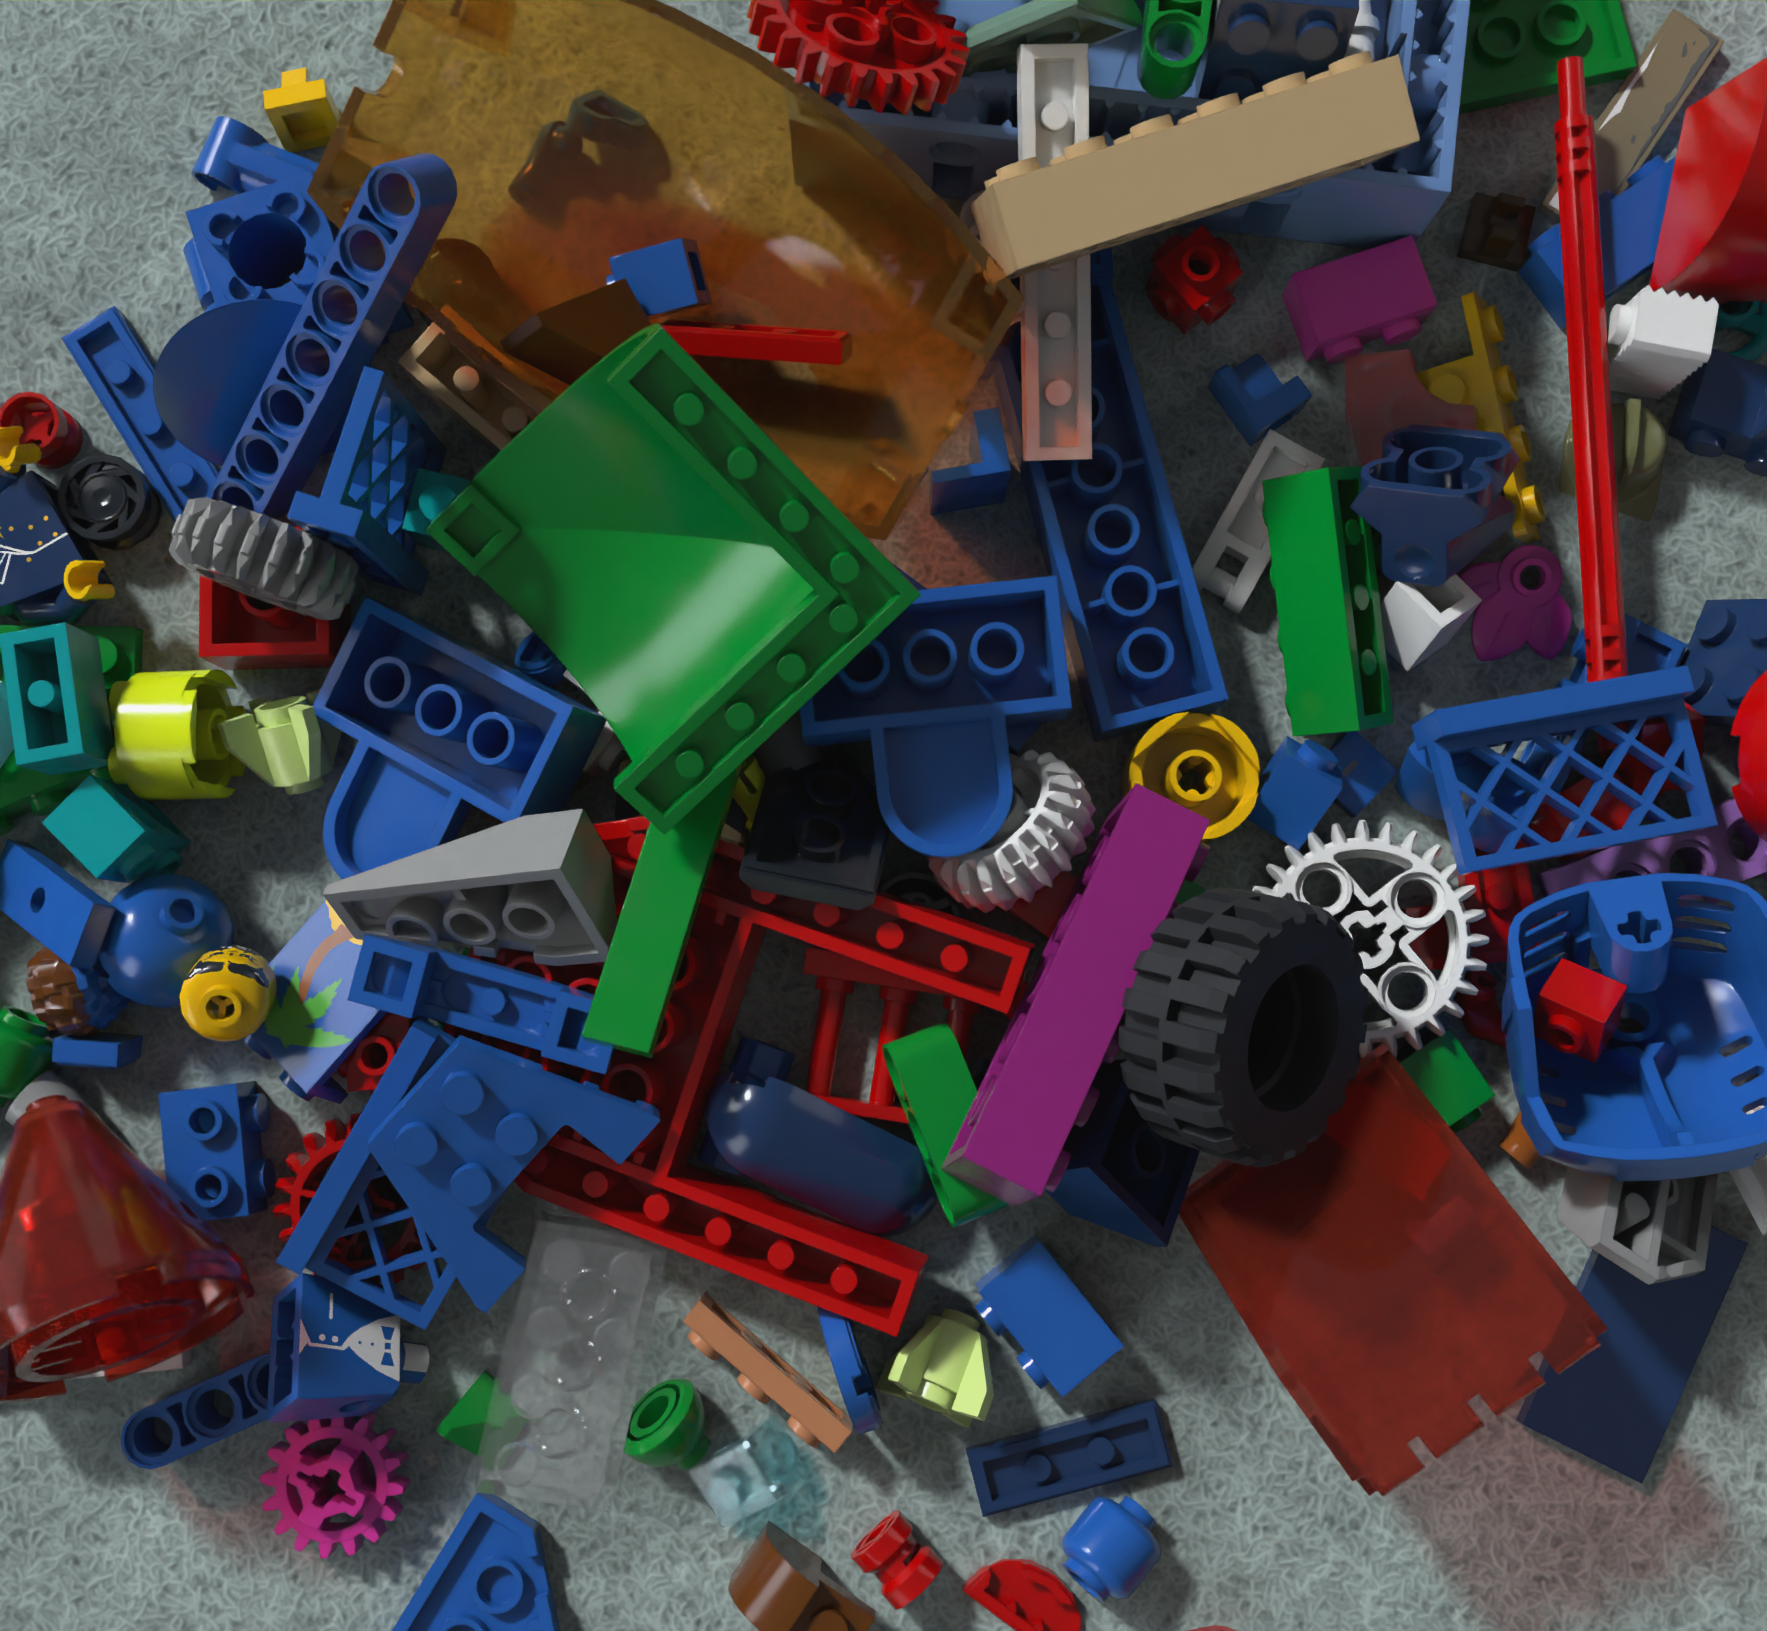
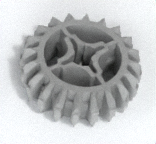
M208 497L189 499L182 515L178 514L171 532L173 539L168 551L177 564L185 566L186 569L200 574L201 577L213 580L222 586L304 616L327 621L340 618L345 604H349L356 587V582L354 581L359 566L352 556L347 555L344 550L334 547L330 542L313 536L312 533L297 529L289 523L278 521L265 514L251 511L241 505L235 506L223 500L216 501Z

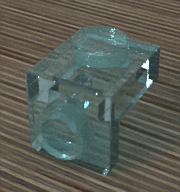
M772 1415L759 1423L747 1436L700 1461L689 1471V1474L724 1529L778 1502L807 1472L808 1467L799 1453L794 1440L788 1435L778 1417Z

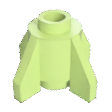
M320 689L306 693L310 706L305 696H291L274 701L259 697L248 701L252 714L247 713L217 723L225 749L269 786L284 787L286 794L289 795L309 792L324 784L322 776L334 769L333 764L342 731L316 717L313 704Z
M947 1308L943 1310L941 1317L928 1315L923 1327L885 1363L876 1388L886 1394L907 1400L909 1398L926 1408L942 1413L946 1418L965 1428H970L973 1418L985 1421L994 1392L987 1347L989 1341L978 1332L980 1322L962 1312Z

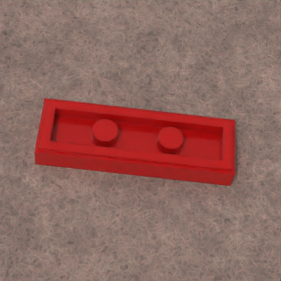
M669 319L660 324L689 355L843 365L852 357L853 334H849V331Z

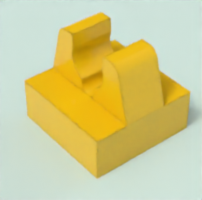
M307 67L282 72L281 87L263 91L265 112L284 150L294 153L346 142L342 117L325 79L310 81V73Z

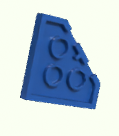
M482 1486L472 1499L392 1631H561L537 1521Z

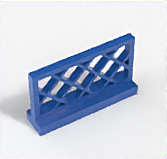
M364 366L320 498L296 491L287 518L305 532L312 533L313 536L332 543L334 547L344 550L347 555L352 556L359 566L357 574L362 578L422 596L429 572L412 557L416 542L402 530L418 468L440 473L447 449L384 371Z
M1688 665L1437 709L1411 725L1417 750H1428L1459 876L1717 826V818L1683 696L1695 691ZM1665 717L1672 744L1664 757H1661L1635 739L1647 719ZM1629 723L1625 731H1622L1621 729L1615 726L1619 724ZM1593 729L1616 745L1602 769L1573 751L1581 735L1586 730ZM1568 734L1563 743L1553 737ZM1531 740L1554 756L1540 781L1510 762L1522 742ZM1506 745L1501 754L1491 749V747ZM1470 752L1492 767L1477 793L1457 780L1451 758L1452 754ZM1626 753H1629L1655 771L1642 795H1639L1613 777ZM1564 764H1567L1594 782L1580 807H1577L1550 788ZM1502 774L1532 794L1517 820L1487 800ZM1666 779L1685 791L1691 817L1675 819L1653 804ZM1604 790L1633 808L1621 830L1613 831L1590 815ZM1542 801L1571 820L1558 842L1551 843L1527 827ZM1463 802L1469 805L1466 812L1464 810ZM1480 812L1509 833L1497 853L1476 857L1469 828ZM1644 817L1654 823L1639 826ZM1582 828L1592 834L1577 838ZM1519 839L1530 846L1513 850Z
M419 1016L410 1027L276 1263L299 1275L306 1268L426 1330L456 1276L448 1264L443 1272H441L438 1258L442 1257V1255L433 1245V1242L408 1206L374 1215L367 1192V1187L372 1179L386 1176L367 1147L369 1136L457 1039L442 1031L445 1027L444 1025L433 1019ZM506 1189L477 1220L484 1227ZM357 1204H359L363 1219L347 1223ZM413 1217L423 1250L388 1260L378 1226ZM366 1230L376 1263L351 1269L328 1257L339 1237ZM427 1262L434 1288L423 1306L397 1292L391 1271ZM380 1275L382 1284L370 1279V1277Z

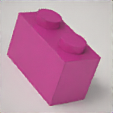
M1412 235L1293 273L1282 293L1305 361L1309 362L1325 356L1327 364H1336L1348 360L1363 351L1362 344L1383 338L1385 344L1389 346L1415 337L1422 331L1421 325L1438 305Z

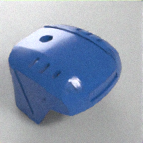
M1656 873L1577 885L1555 892L1527 906L1515 915L1509 927L1507 981L1502 997L1501 1032L1505 1034L1513 1088L1522 1114L1521 1123L1541 1157L1586 1173L1616 1178V1181H1652L1722 1173L1753 1166L1754 1161L1767 1156V901L1758 892L1746 884L1724 878L1698 874ZM1682 895L1713 897L1731 902L1734 908L1678 898ZM1567 911L1563 915L1552 918L1528 930V928H1530L1531 926L1535 925L1536 923L1555 913ZM1681 916L1707 918L1727 923L1730 929L1675 919ZM1565 932L1561 936L1552 938L1527 951L1528 948L1554 934ZM1677 937L1704 939L1723 944L1727 950L1701 944L1673 941V939ZM1590 947L1600 968L1590 970L1628 986L1621 1017L1637 1020L1645 1028L1643 1031L1634 1034L1624 1033L1616 1029L1596 1064L1575 1054L1560 1052L1551 1047L1546 1041L1535 1037L1533 1024L1538 994L1561 958L1589 969ZM1564 952V953L1561 954L1560 956H1557V957H1554V958H1552V959H1549V960H1547V961L1541 963L1540 965H1538V966H1536V967H1534V968H1532V969L1526 971V969L1530 968L1531 966L1535 965L1536 963H1538V962H1540V961H1542V960H1544V959H1546V958H1548V957H1550V956H1552V955H1554V954H1558V953ZM1742 1044L1749 1045L1728 1057L1722 1056ZM1540 1073L1552 1075V1076H1555V1078L1550 1077V1076H1546V1075H1543V1074H1540ZM1755 1074L1760 1075L1740 1087L1734 1086V1084ZM1758 1106H1765L1752 1114H1746V1112Z

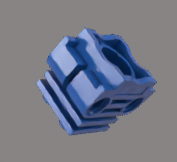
M310 170L187 211L186 216L194 238L186 243L183 252L200 304L205 312L233 302L258 299L280 300L303 305L360 191L337 189L324 193L322 185L319 181H316L315 175ZM380 240L381 247L385 253V248ZM302 268L297 275L293 273L289 276L292 281L278 287L287 275ZM405 300L380 345L390 342L389 334L415 326Z

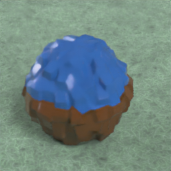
M45 947L38 951L35 957L31 958L27 963L26 971L28 978L26 983L27 989L31 994L33 1011L39 1021L46 1024L48 1031L58 1029L61 1034H66L68 1037L93 1035L101 1029L108 1028L111 1022L118 1020L122 1010L126 1009L128 1003L132 1001L116 992L108 983L109 974L102 967L100 958L92 966V969L69 966Z

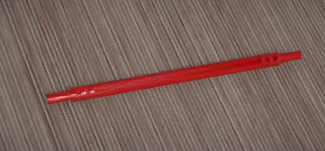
M1570 56L1561 59L1557 63L1560 119L1554 124L1587 683L1629 676L1595 126L1594 118L1591 115H1587L1584 59L1580 56ZM1625 724L1615 725L1622 731H1625ZM1597 733L1598 752H1612L1616 745Z

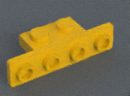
M1473 291L1461 296L1473 355L1418 372L1417 374L1432 397L1452 408L1478 410V431L1503 433L1520 457L1503 490L1505 498L1516 506L1517 518L1512 527L1514 537L1525 543L1540 540L1537 523L1545 521V509L1538 487L1536 485L1528 486L1523 463L1532 460V451L1524 426L1522 424L1515 426L1510 403L1519 399L1515 376L1510 365L1502 366L1497 343L1505 341L1504 325L1495 304L1488 306Z

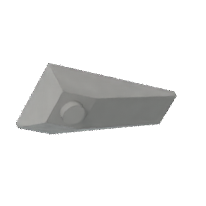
M584 809L522 816L328 884L323 893V896L353 937L358 940H363L366 934H372L428 947H434L438 940L473 945L474 955L493 958L497 957L500 948L534 952L535 963L552 966L605 962L617 926L611 855Z

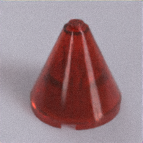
M64 1095L46 1096L35 1100L26 1107V1113L21 1115L14 1124L0 1179V1404L29 1402L66 1395L65 1379L85 1376L104 1371L107 1383L127 1377L197 1346L229 1326L244 1313L239 1294L244 1290L246 1299L254 1297L255 1294L245 1260L89 1108L80 1101L68 1100Z

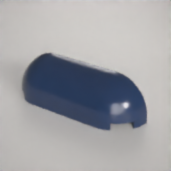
M733 1072L721 1073L714 1077L706 1105L708 1129L720 1154L731 1166L741 1173L863 1232L876 1236H894L913 1229L927 1218L937 1204V1194L919 1148L782 1080L768 1077L765 1087L762 1088L737 1082V1077Z

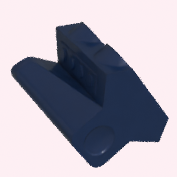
M1410 424L1408 427L1391 431L1383 437L1382 459H1376L1362 467L1360 473L1361 491L1350 508L1382 534V571L1388 579L1433 587L1443 585L1513 527L1517 518L1516 506L1513 502L1501 496L1500 492L1518 464L1520 457L1503 433Z

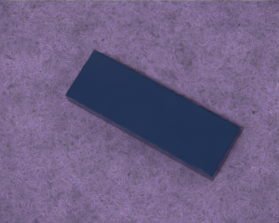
M1154 1398L966 1448L983 1517L1173 1467Z

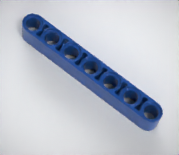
M420 153L375 166L368 174L211 488L209 498L216 501L223 500L235 506L241 505L273 519H277L289 512L295 492H302L356 391L364 366L368 367L455 205L458 195L457 181L452 169L443 159L434 154ZM409 183L412 185V188L414 190L415 200L410 193ZM380 240L385 248V253L381 247Z

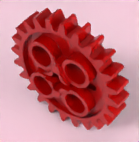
M751 0L747 13V18L751 19L748 29L749 33L760 37L757 45L758 50L776 53L773 61L774 67L796 69L797 73L794 82L798 84L810 81L820 84V96L828 97L834 92L844 94L845 101L850 107L854 108L859 99L867 100L877 113L883 112L885 103H891L903 115L909 114L912 103L926 112L931 110L933 101L943 105L946 104L950 93L955 94L969 54V48L962 45L966 34L953 29L956 22L954 16L937 14L940 6L937 0Z

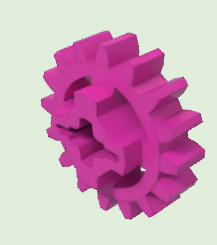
M376 1413L367 1414L358 1422L352 1421L353 1417L332 1418V1420L330 1418L308 1420L307 1425L301 1421H296L284 1430L288 1442L279 1441L269 1449L267 1455L279 1466L272 1467L260 1475V1483L275 1487V1494L262 1503L263 1511L280 1509L283 1518L277 1523L274 1531L277 1535H280L290 1528L296 1530L298 1536L295 1541V1550L301 1552L312 1540L318 1541L320 1558L327 1559L337 1549L339 1542H341L348 1556L353 1555L364 1545V1536L375 1543L387 1531L384 1520L393 1521L402 1512L404 1506L392 1496L402 1494L410 1486L411 1479L403 1475H396L395 1471L397 1467L409 1458L407 1451L391 1453L387 1445L397 1433L393 1427L379 1435L372 1430L376 1420ZM322 1439H342L334 1450L328 1452L318 1447L314 1449L308 1447L311 1443ZM366 1455L373 1464L376 1478L370 1474ZM331 1470H336L341 1474L338 1486L342 1490L339 1493H335L329 1488L332 1477L327 1473ZM342 1512L352 1517H355L358 1513L363 1515L349 1522H330L333 1515Z

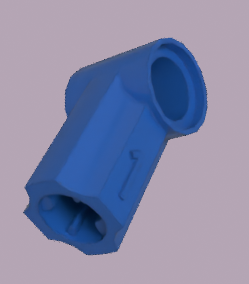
M218 116L191 172L198 182L210 190L216 192L219 186L236 194H241L310 170L315 175L316 181H319L325 193L329 175L323 165L271 145L254 129L225 116Z

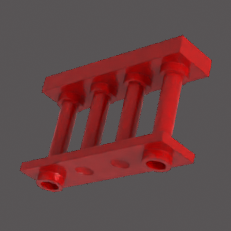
M807 947L803 973L817 976L815 988L821 989L806 1089L804 1091L852 1115L908 1123L902 1106L895 1105L897 1092L886 1066L882 1045L905 1036L910 1003L917 1004L918 992L943 995L942 1008L948 1009L946 1023L954 1033L965 1062H967L974 1013L980 1014L982 1005L833 951ZM855 982L879 985V998L885 999L869 1100L831 1095L846 994H853ZM1023 982L1015 1008L1006 1014V1018L1012 1019L1029 982Z

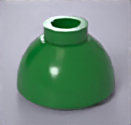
M684 1378L664 1381L649 1390L635 1404L627 1416L622 1429L621 1447L627 1455L647 1466L668 1467L676 1464L682 1470L694 1467L703 1459L708 1451L710 1442L704 1435L706 1426L704 1404L692 1383Z

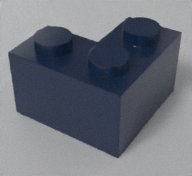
M1712 348L1708 362L1703 363L1702 367H1698L1697 371H1693L1691 376L1687 375L1686 380H1684L1667 435L1685 441L1684 448L1690 453L1703 457H1719L1726 454L1744 460V468L1747 471L1767 477V366Z

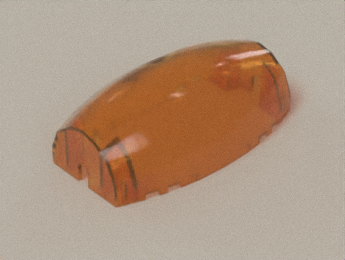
M393 0L373 43V46L383 53L394 56L390 75L386 82L375 91L354 86L307 190V193L327 218L338 227L339 231L341 230L368 174L375 166L420 153L434 154L443 159L453 171L457 181L458 195L450 215L404 301L411 308L420 309L445 332L444 337L492 376L542 410L548 407L570 385L507 354L500 340L535 313L606 286L607 275L612 274L608 258L678 238L696 240L712 304L653 319L649 322L652 325L661 324L669 319L841 330L849 331V334H853L852 357L843 365L703 355L690 356L867 538L886 541L895 532L919 498L931 478V471L938 468L998 365L1027 304V301L972 231L907 164L832 102L820 96V94L804 83L798 84L794 82L795 77L758 52L684 12L657 0ZM409 183L410 193L415 200L414 190L412 188V185ZM380 240L381 247L385 253V248Z

